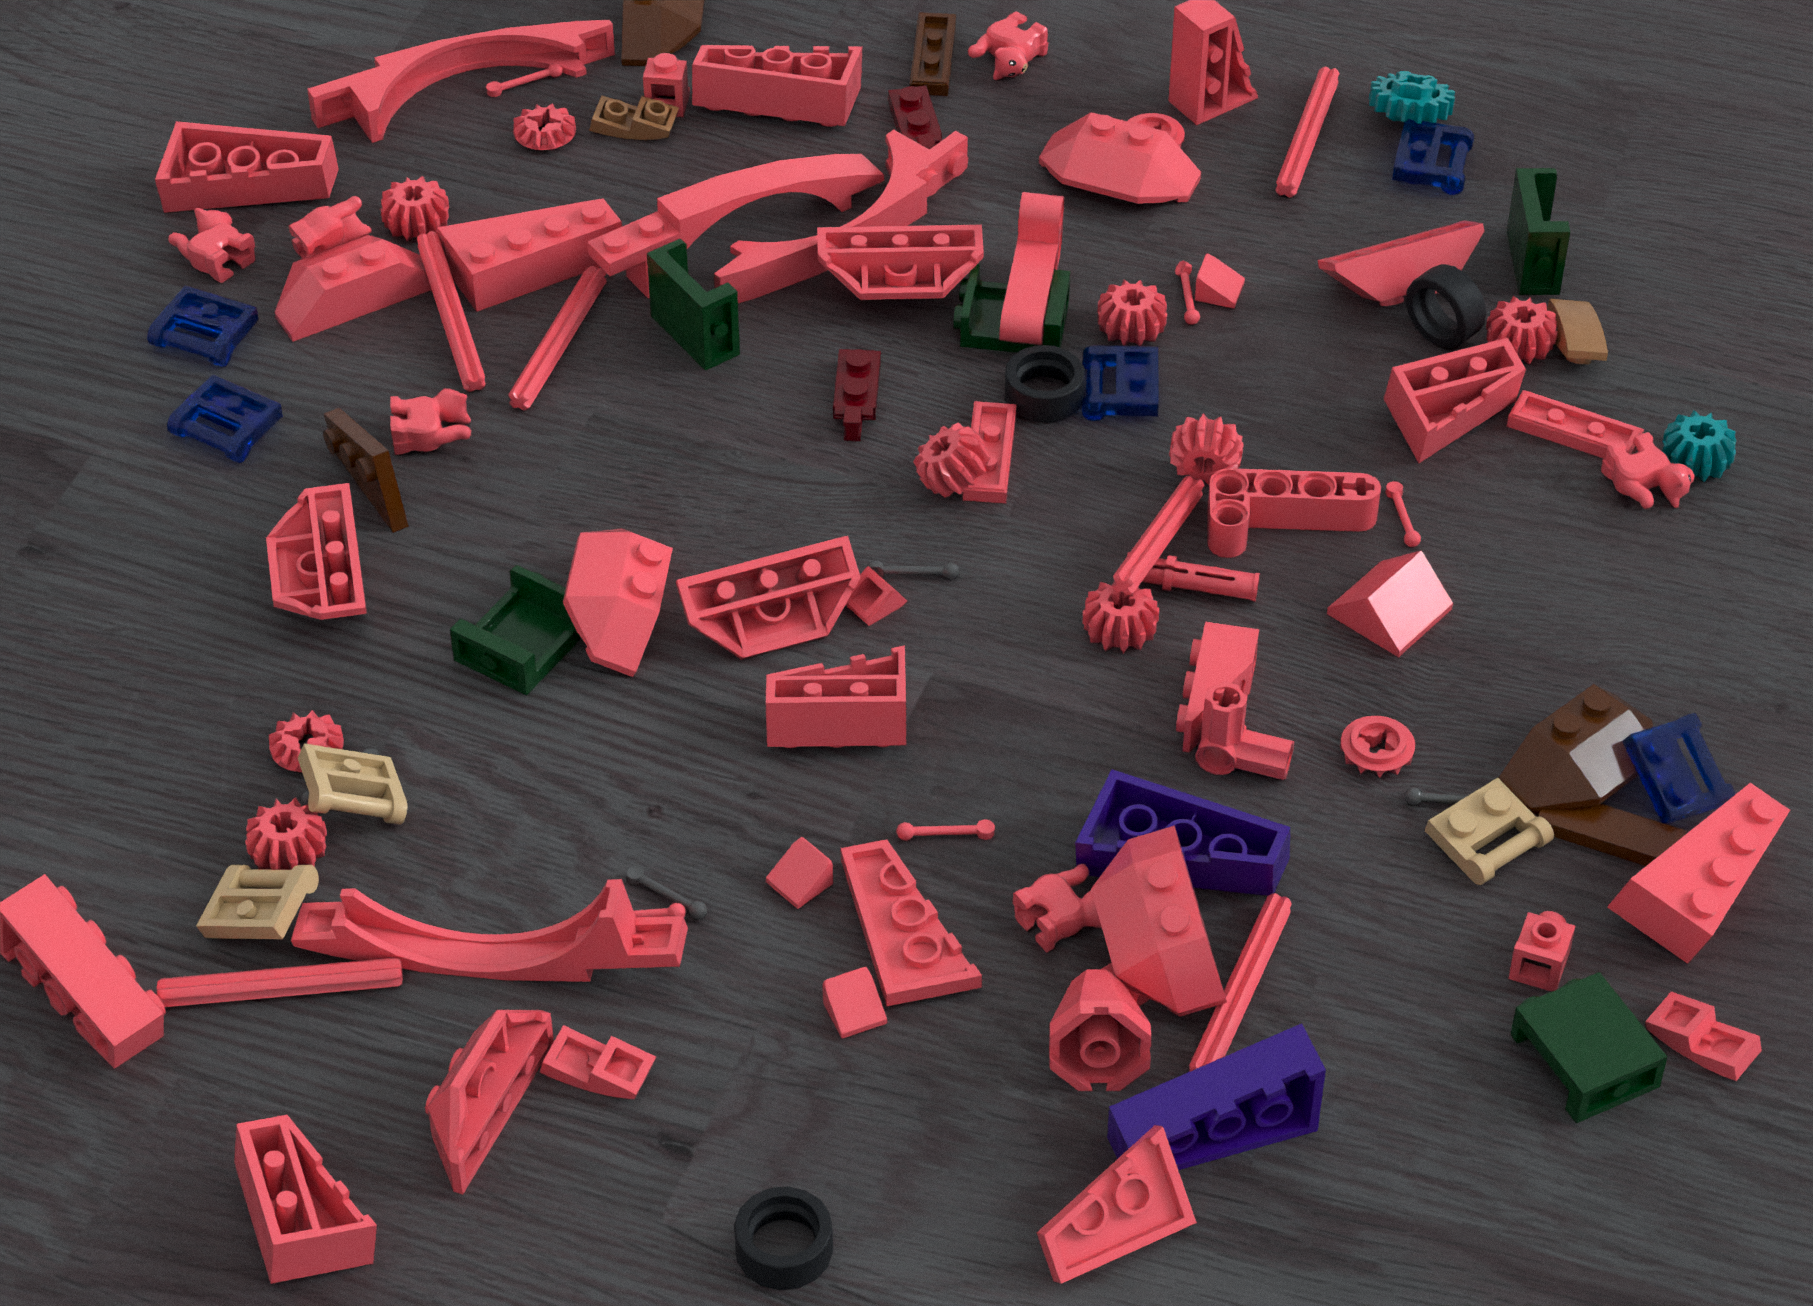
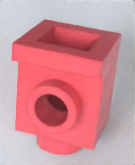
M661 53L647 60L643 74L644 96L679 107L676 117H684L690 95L687 61L677 60L676 56L670 53ZM658 96L675 97V99L658 98Z
M1544 911L1539 915L1528 912L1519 939L1514 947L1508 979L1551 992L1557 990L1571 951L1576 926L1568 924L1562 915L1553 911ZM1527 958L1551 965V969L1525 962Z

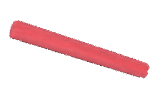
M1325 66L1318 72L1276 181L1277 187L1275 191L1279 196L1286 195L1291 198L1298 191L1339 83L1338 77L1340 73L1336 68L1329 69Z
M433 231L427 234L421 233L417 237V247L463 388L468 392L482 390L486 385L485 374L439 235Z
M587 267L509 392V398L511 399L509 403L514 409L520 408L525 411L533 404L607 281L604 277L606 272L602 268Z
M1186 476L1177 486L1113 575L1115 581L1111 586L1116 593L1122 591L1126 596H1129L1136 591L1203 496L1202 489L1205 485L1201 479L1195 480L1192 476Z
M1276 893L1267 896L1224 989L1227 1003L1216 1006L1189 1064V1072L1225 1057L1291 913L1290 907L1292 903L1288 897H1281Z
M386 958L161 978L157 982L156 991L164 1007L167 1008L399 987L403 981V970L400 959Z

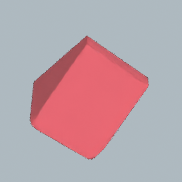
M1206 254L1196 279L1195 301L1235 309L1245 283V278L1216 257Z
M867 566L860 574L861 578L849 597L846 606L870 626L901 608L907 603V600Z
M800 837L791 845L767 875L766 883L794 907L799 909L833 885V864L804 837Z
M867 967L826 979L823 982V1004L841 1039L887 1024L884 1008L872 975Z

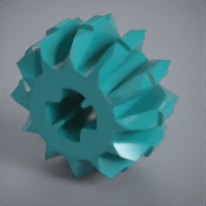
M1693 410L1690 417L1678 414L1675 421L1668 424L1663 435L1662 451L1671 463L1686 465L1693 471L1694 476L1699 477L1703 482L1706 481L1708 476L1721 478L1723 472L1726 469H1730L1731 463L1734 462L1736 432L1728 429L1727 420H1714L1712 412L1707 416H1700Z

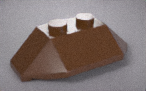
M624 0L622 65L646 66L648 58H654L661 53L672 54L684 47L701 32L705 0Z
M1593 684L1535 725L1498 778L1533 814L1539 813L1544 808L1571 809L1593 806L1604 802L1658 762L1661 751L1652 720L1617 695Z

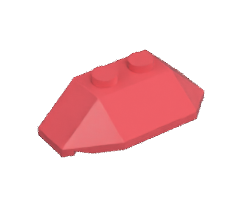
M1092 112L1055 132L1039 156V164L1042 167H1046L1049 173L1061 184L1137 204L1164 203L1171 200L1188 202L1201 179V171L1166 131Z
M1464 220L1318 260L1319 269L1362 298L1379 301L1380 306L1396 305L1404 302V295H1406L1407 288L1412 281L1432 267L1445 264L1462 270L1485 232L1483 223Z
M982 225L817 227L818 261L860 300L944 298L984 257Z
M367 235L293 262L275 309V318L292 342L431 291V286L419 254L384 239Z
M349 483L306 488L297 498L298 502L284 514L266 537L273 605L280 609L319 620L367 614Z
M625 529L582 532L579 534L563 604L577 633L587 645L585 650L591 662L634 677L660 612L673 548Z
M847 535L676 580V585L688 625L743 660L827 637L861 576Z
M1175 825L1128 839L1091 888L1115 976L1123 984L1165 1006L1179 1017L1227 1003Z
M496 1010L474 1031L464 1049L459 1048L456 1050L450 1062L449 1073L441 1086H434L429 1093L425 1111L429 1115L433 1141L454 1192L464 1194L542 1065L554 1042L551 1013L543 1010Z

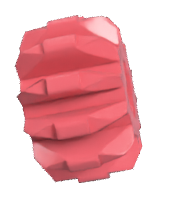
M423 176L417 180H410L406 177L405 182H391V188L382 192L381 219L384 222L385 228L391 231L392 237L403 235L406 241H410L421 233L427 234L433 231L438 234V227L447 226L449 200L445 190L439 187L437 181L426 182Z
M1124 279L1121 286L1109 285L1107 292L1101 294L1098 301L1097 322L1099 330L1107 334L1108 341L1121 340L1123 347L1129 342H1134L1139 347H1141L1144 340L1155 342L1157 335L1164 332V326L1167 324L1165 295L1157 292L1156 285L1143 286L1141 280L1136 284H1130Z
M1513 296L1510 303L1498 301L1497 307L1490 311V316L1487 318L1486 339L1489 343L1508 338L1520 360H1524L1529 365L1534 358L1545 360L1547 353L1553 349V344L1556 343L1557 339L1556 313L1547 311L1546 303H1532L1531 297L1526 301H1520Z
M1204 413L1199 420L1187 417L1184 424L1176 426L1172 434L1169 452L1171 457L1170 463L1177 467V475H1190L1195 480H1204L1209 485L1210 478L1216 471L1228 468L1238 469L1240 467L1244 447L1242 442L1243 436L1237 434L1235 424H1223L1221 416L1215 420L1208 419Z
M958 422L949 429L945 426L941 427L939 433L934 436L929 435L930 440L918 447L920 454L913 461L917 468L916 472L925 487L931 489L934 494L940 493L946 498L953 492L960 495L965 487L975 485L974 480L986 473L984 466L989 462L990 457L979 434L969 426L963 427Z
M1100 582L1097 591L1088 592V597L1085 600V610H1083L1082 623L1084 624V630L1088 631L1091 643L1102 642L1105 651L1112 647H1118L1124 654L1129 646L1141 650L1145 641L1153 640L1157 622L1159 621V607H1157V601L1153 600L1151 589H1139L1138 587L1132 595L1126 596L1122 591L1116 593L1111 585Z
M296 797L289 804H281L276 798L272 808L258 806L257 817L247 819L246 849L251 859L254 860L255 865L258 866V869L292 870L296 865H313L315 867L316 858L325 856V836H327L325 822L322 821V816H318L317 812H311L308 805L301 806Z

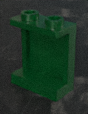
M1516 168L1507 224V237L1519 295H1560L1571 231L1568 221H1550L1557 182V171L1555 168Z
M677 239L648 252L647 265L651 317L705 371L740 355L738 291L729 283H725L706 292L688 274L687 244L682 239Z
M977 264L970 271L969 278L964 277L960 283L959 302H963V305L956 304L953 328L960 330V347L1018 353L1025 348L1037 346L999 340L1001 314L1008 284L982 281L980 279V264ZM1054 269L1044 321L1042 345L1061 348L1069 307L1071 271Z
M515 565L509 571L511 587L475 625L460 618L450 628L454 661L527 696L574 647L581 637L577 633L563 604L566 587L545 578L538 572H532L519 565Z
M1600 972L1583 979H1572L1561 988L1543 996L1529 997L1515 1009L1511 1037L1516 1043L1529 1039L1569 1090L1565 1110L1576 1124L1661 1086L1667 1055Z

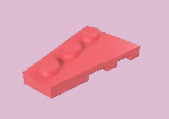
M1154 1125L1037 1232L1054 1282L1062 1284L1197 1223L1163 1126Z

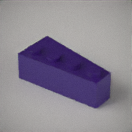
M1111 769L1075 842L1076 866L1085 864L1089 869L1088 876L1100 877L1128 839L1175 825L1193 888L1269 896L1275 892L1290 858L1291 827Z
M1301 1023L1109 1106L1107 1138L1118 1159L1154 1125L1163 1126L1177 1168L1181 1170L1316 1132L1319 1125L1326 1069Z

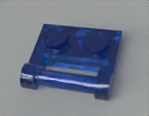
M1408 119L1404 122L1392 180L1404 181L1410 184L1441 187L1442 191L1446 194H1460L1464 189L1466 181L1463 171L1467 152L1472 149L1475 139L1473 132L1465 127L1425 121L1417 124L1414 120ZM1441 144L1450 145L1452 148L1448 168L1436 166Z
M185 285L151 324L147 340L151 345L160 348L168 345L209 358L210 363L225 367L231 360L233 350L259 320L257 307ZM177 326L216 338V340L211 342L173 329Z
M1093 345L1083 350L1082 365L1086 369V396L1082 400V415L1086 419L1099 421L1106 415L1158 417V347ZM1106 366L1115 367V394H1103V370Z
M212 375L173 411L167 422V430L178 437H185L187 435L225 452V456L228 459L242 463L248 457L251 447L283 417L280 403ZM200 416L236 433L231 437L195 420Z
M1696 713L1688 714L1673 722L1632 733L1623 740L1633 765L1661 822L1664 824L1719 808L1736 794L1732 784L1725 783L1699 730L1702 728V724ZM1683 738L1709 792L1702 793L1676 739Z

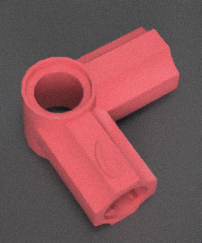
M1223 681L1220 685L1209 687L1205 695L1201 741L1195 754L1198 765L1206 772L1214 775H1226L1236 768L1281 780L1286 779L1295 741L1247 730L1245 716L1248 696L1240 690L1238 684Z

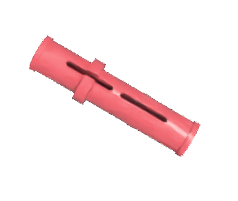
M1168 555L1167 559H1157L1142 582L1162 585V590L1171 591L1172 587L1248 599L1255 602L1260 573H1248L1177 561V556Z

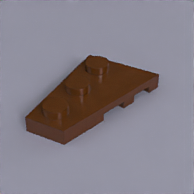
M340 408L324 413L327 430L323 431V437L330 453L337 455L393 533L409 527L389 450Z

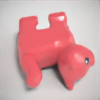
M1015 11L1005 19L990 25L987 32L979 38L977 43L968 48V55L971 58H978L988 51L995 57L994 80L1004 77H1015L1025 73L1028 68V62L1035 56L1043 57L1047 54L1049 44L1047 42L1048 30L1037 22L1027 30L1019 29L1017 26L1025 23L1027 17Z
M352 196L348 200L331 207H318L301 220L288 225L290 234L295 237L292 239L293 248L301 259L370 234L371 228L363 224L356 216V212L362 206V200L357 196Z
M195 208L198 234L188 240L185 235L173 232L168 238L169 243L177 247L179 252L190 261L195 269L210 274L211 277L220 283L225 282L234 275V271L223 267L225 262L233 260L244 269L255 261L253 236L249 233L241 234L235 227H232V218L227 212L218 210L206 211L201 208Z
M444 388L433 398L421 396L401 400L398 396H390L391 413L394 415L390 416V427L395 455L409 453L414 450L423 452L433 451L442 444L469 439L471 437V430L468 426H465L471 422L467 413V395L450 388ZM441 422L457 423L458 425L443 428Z
M1649 432L1634 437L1633 443L1637 447V453L1628 454L1626 452L1627 446L1623 440L1610 444L1607 447L1605 459L1602 460L1601 472L1613 481L1619 493L1630 496L1638 501L1642 508L1649 509L1654 504V498L1649 489L1659 486L1671 506L1674 508L1679 507L1680 498L1689 492L1690 485L1694 481V473L1684 464L1671 463L1666 454L1653 444V436Z
M1079 864L1072 870L1057 874H1045L1039 877L1030 887H1024L1013 893V905L1017 922L1026 931H1029L1034 927L1036 920L1041 932L1035 935V939L1046 953L1054 949L1056 942L1078 933L1083 927L1102 928L1092 891L1090 890L1082 898H1079L1071 888L1080 885L1088 877L1089 869L1085 864Z

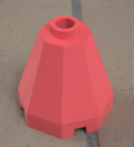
M1107 969L1085 970L1071 981L1050 1022V1070L1078 1091H1093L1090 1083H1107L1106 1091H1121L1150 1069V1022L1120 979Z

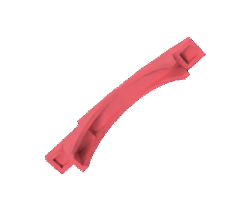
M591 20L510 27L442 39L374 57L375 68L308 88L311 118L316 127L321 128L354 117L370 141L374 143L383 140L391 118L408 99L427 86L455 74L497 66H527L548 69L550 64L559 63L563 68L564 74L575 78L586 75L585 64L615 55L613 23L610 20Z
M893 129L886 134V143L888 145L886 168L890 179L885 190L878 200L863 214L840 227L908 226L927 214V197L934 195L942 186L953 178L960 176L967 169L968 137L954 131L934 147L928 149ZM817 235L780 242L738 240L730 246V253L737 257L714 273V288L729 283L738 291V303H742L827 271L818 261Z
M831 154L779 160L718 175L657 198V212L588 241V254L610 277L626 270V277L647 298H650L647 265L648 252L677 239H682L687 244L688 249L701 234L722 217L749 202L774 194L788 192L813 194L826 199L841 212L852 208V195L883 182L884 174L863 154Z
M622 879L607 880L600 894L593 902L571 918L539 930L513 934L466 933L428 925L389 910L356 888L341 890L340 898L342 902L302 903L291 942L297 948L356 961L398 958L401 961L402 969L424 973L506 981L590 982L593 969L680 967L688 927L684 916L636 917Z

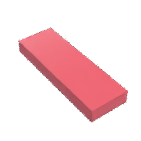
M1526 390L1522 391L1509 413L1506 426L1605 459L1607 447L1622 440L1627 446L1626 452L1634 454L1637 447L1634 445L1633 439L1635 436L1644 433L1642 428Z
M974 401L971 429L976 431L984 441L983 444L987 448L990 460L984 466L986 473L974 480L975 485H968L964 488L963 501L1006 504L1016 422V404Z

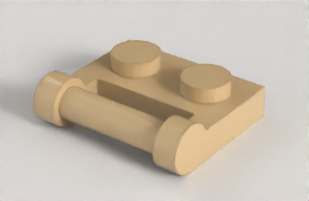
M303 744L298 761L309 791L308 807L311 812L326 814L329 810L382 817L385 823L401 825L404 822L407 814V800L391 757Z
M1498 777L1428 820L1425 832L1478 885H1483L1495 876L1497 869L1534 846L1541 848L1554 839V832L1549 822L1543 817H1536ZM1514 827L1520 832L1485 855L1475 852Z
M230 865L221 878L196 927L205 938L283 939L305 895L311 894L317 889L319 883L318 872L313 865H296L292 870L251 869L248 865Z

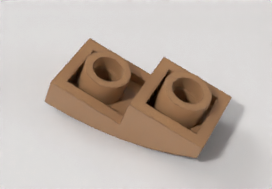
M601 95L592 117L589 131L635 140L668 138L679 107L645 96H641L638 106H634Z
M1549 299L1547 311L1556 313L1555 320L1557 321L1556 325L1558 328L1555 345L1564 354L1566 359L1577 364H1590L1592 360L1607 361L1608 350L1604 332L1592 305L1586 301Z

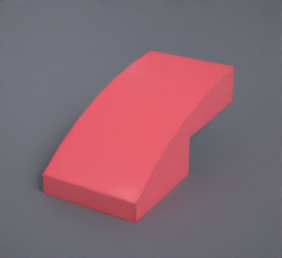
M1670 992L1645 1021L1646 1029L1667 1046L1698 1065L1734 1081L1739 1079L1762 1051L1760 1036L1716 1021L1714 1006L1674 992Z
M563 1025L544 1058L539 1073L589 1092L635 1100L656 1060V1056L613 1036L610 1037L605 1045Z

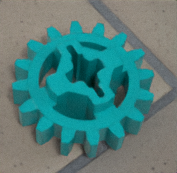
M1400 71L1396 75L1389 73L1387 78L1378 76L1376 81L1371 82L1369 106H1374L1375 112H1386V117L1393 121L1410 122L1416 126L1425 125L1427 121L1436 123L1437 118L1447 120L1448 115H1452L1455 91L1448 90L1449 85L1437 84V79L1433 76Z

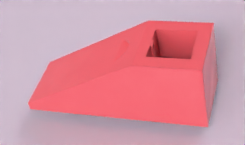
M1205 622L1202 640L1193 639L1189 665L1196 666L1195 672H1186L1183 698L1189 699L1188 705H1179L1176 722V732L1184 733L1183 752H1190L1201 741L1205 695L1209 687L1220 685L1225 681L1238 684L1240 690L1248 696L1250 694L1257 659L1259 629Z

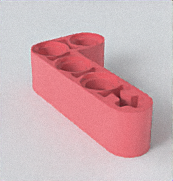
M1022 192L1018 219V239L1001 314L1000 341L1042 345L1044 321L1054 269H1058L1061 253L1064 196Z
M1234 468L1218 470L1211 476L1209 483L1207 508L1208 547L1213 554L1219 557L1232 558L1239 556L1246 550L1248 528L1367 531L1373 528L1377 522L1381 493L1380 482L1375 477L1364 473Z

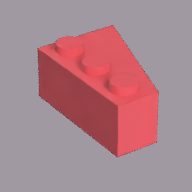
M1189 0L1174 7L1168 101L1195 125H1199L1258 99L1257 91L1251 86L1249 80L1251 75L1250 67L1243 59L1242 52L1244 51V46L1236 18L1215 0Z
M1504 338L1392 367L1384 401L1418 463H1421L1516 402L1526 368L1509 339Z
M905 645L891 648V656L866 661L864 654L850 657L849 665L824 670L823 663L767 674V747L830 746L839 748L844 746L888 747L906 745Z
M288 1115L236 1124L234 1163L270 1283L273 1284L373 1264L377 1224L368 1214L363 1216L349 1198L350 1191L341 1180L336 1182L324 1168L321 1155Z

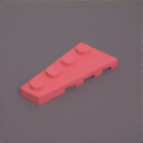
M887 839L841 848V863L886 1006L982 988V974L974 963L969 964L962 954L961 944L953 933L948 934L938 919L937 910L929 899L925 901L916 888V880Z

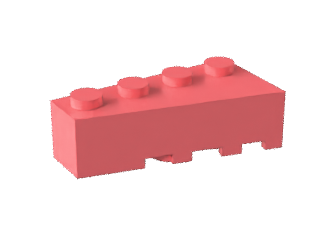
M701 45L692 64V105L705 107L712 111L730 110L743 112L749 116L766 115L780 117L786 121L802 120L816 122L827 127L845 126L861 89L862 47L848 46V53H829V46H813V53H792L789 50V46H774V48H769L764 52H755V48L749 45Z
M176 121L155 182L163 211L168 213L191 211L195 208L213 209L330 198L339 168L332 136Z
M604 198L442 226L438 227V235L453 281L476 312L583 274L589 266L600 268L588 254L587 242L622 227V221Z
M1749 783L1634 875L1607 908L1688 964L1714 935L1787 817L1790 809L1752 783Z
M44 874L0 902V954L8 962L17 957L23 968L21 970L22 976L33 987L42 982L51 1006L61 1016L72 1012L75 1015L73 1023L77 1032L115 1069L164 1036L165 1007L152 990L145 992L136 982L135 972L127 959L122 955L115 957L108 949L105 936L98 925L92 920L85 922L76 911L77 905L69 891L62 885L56 887Z

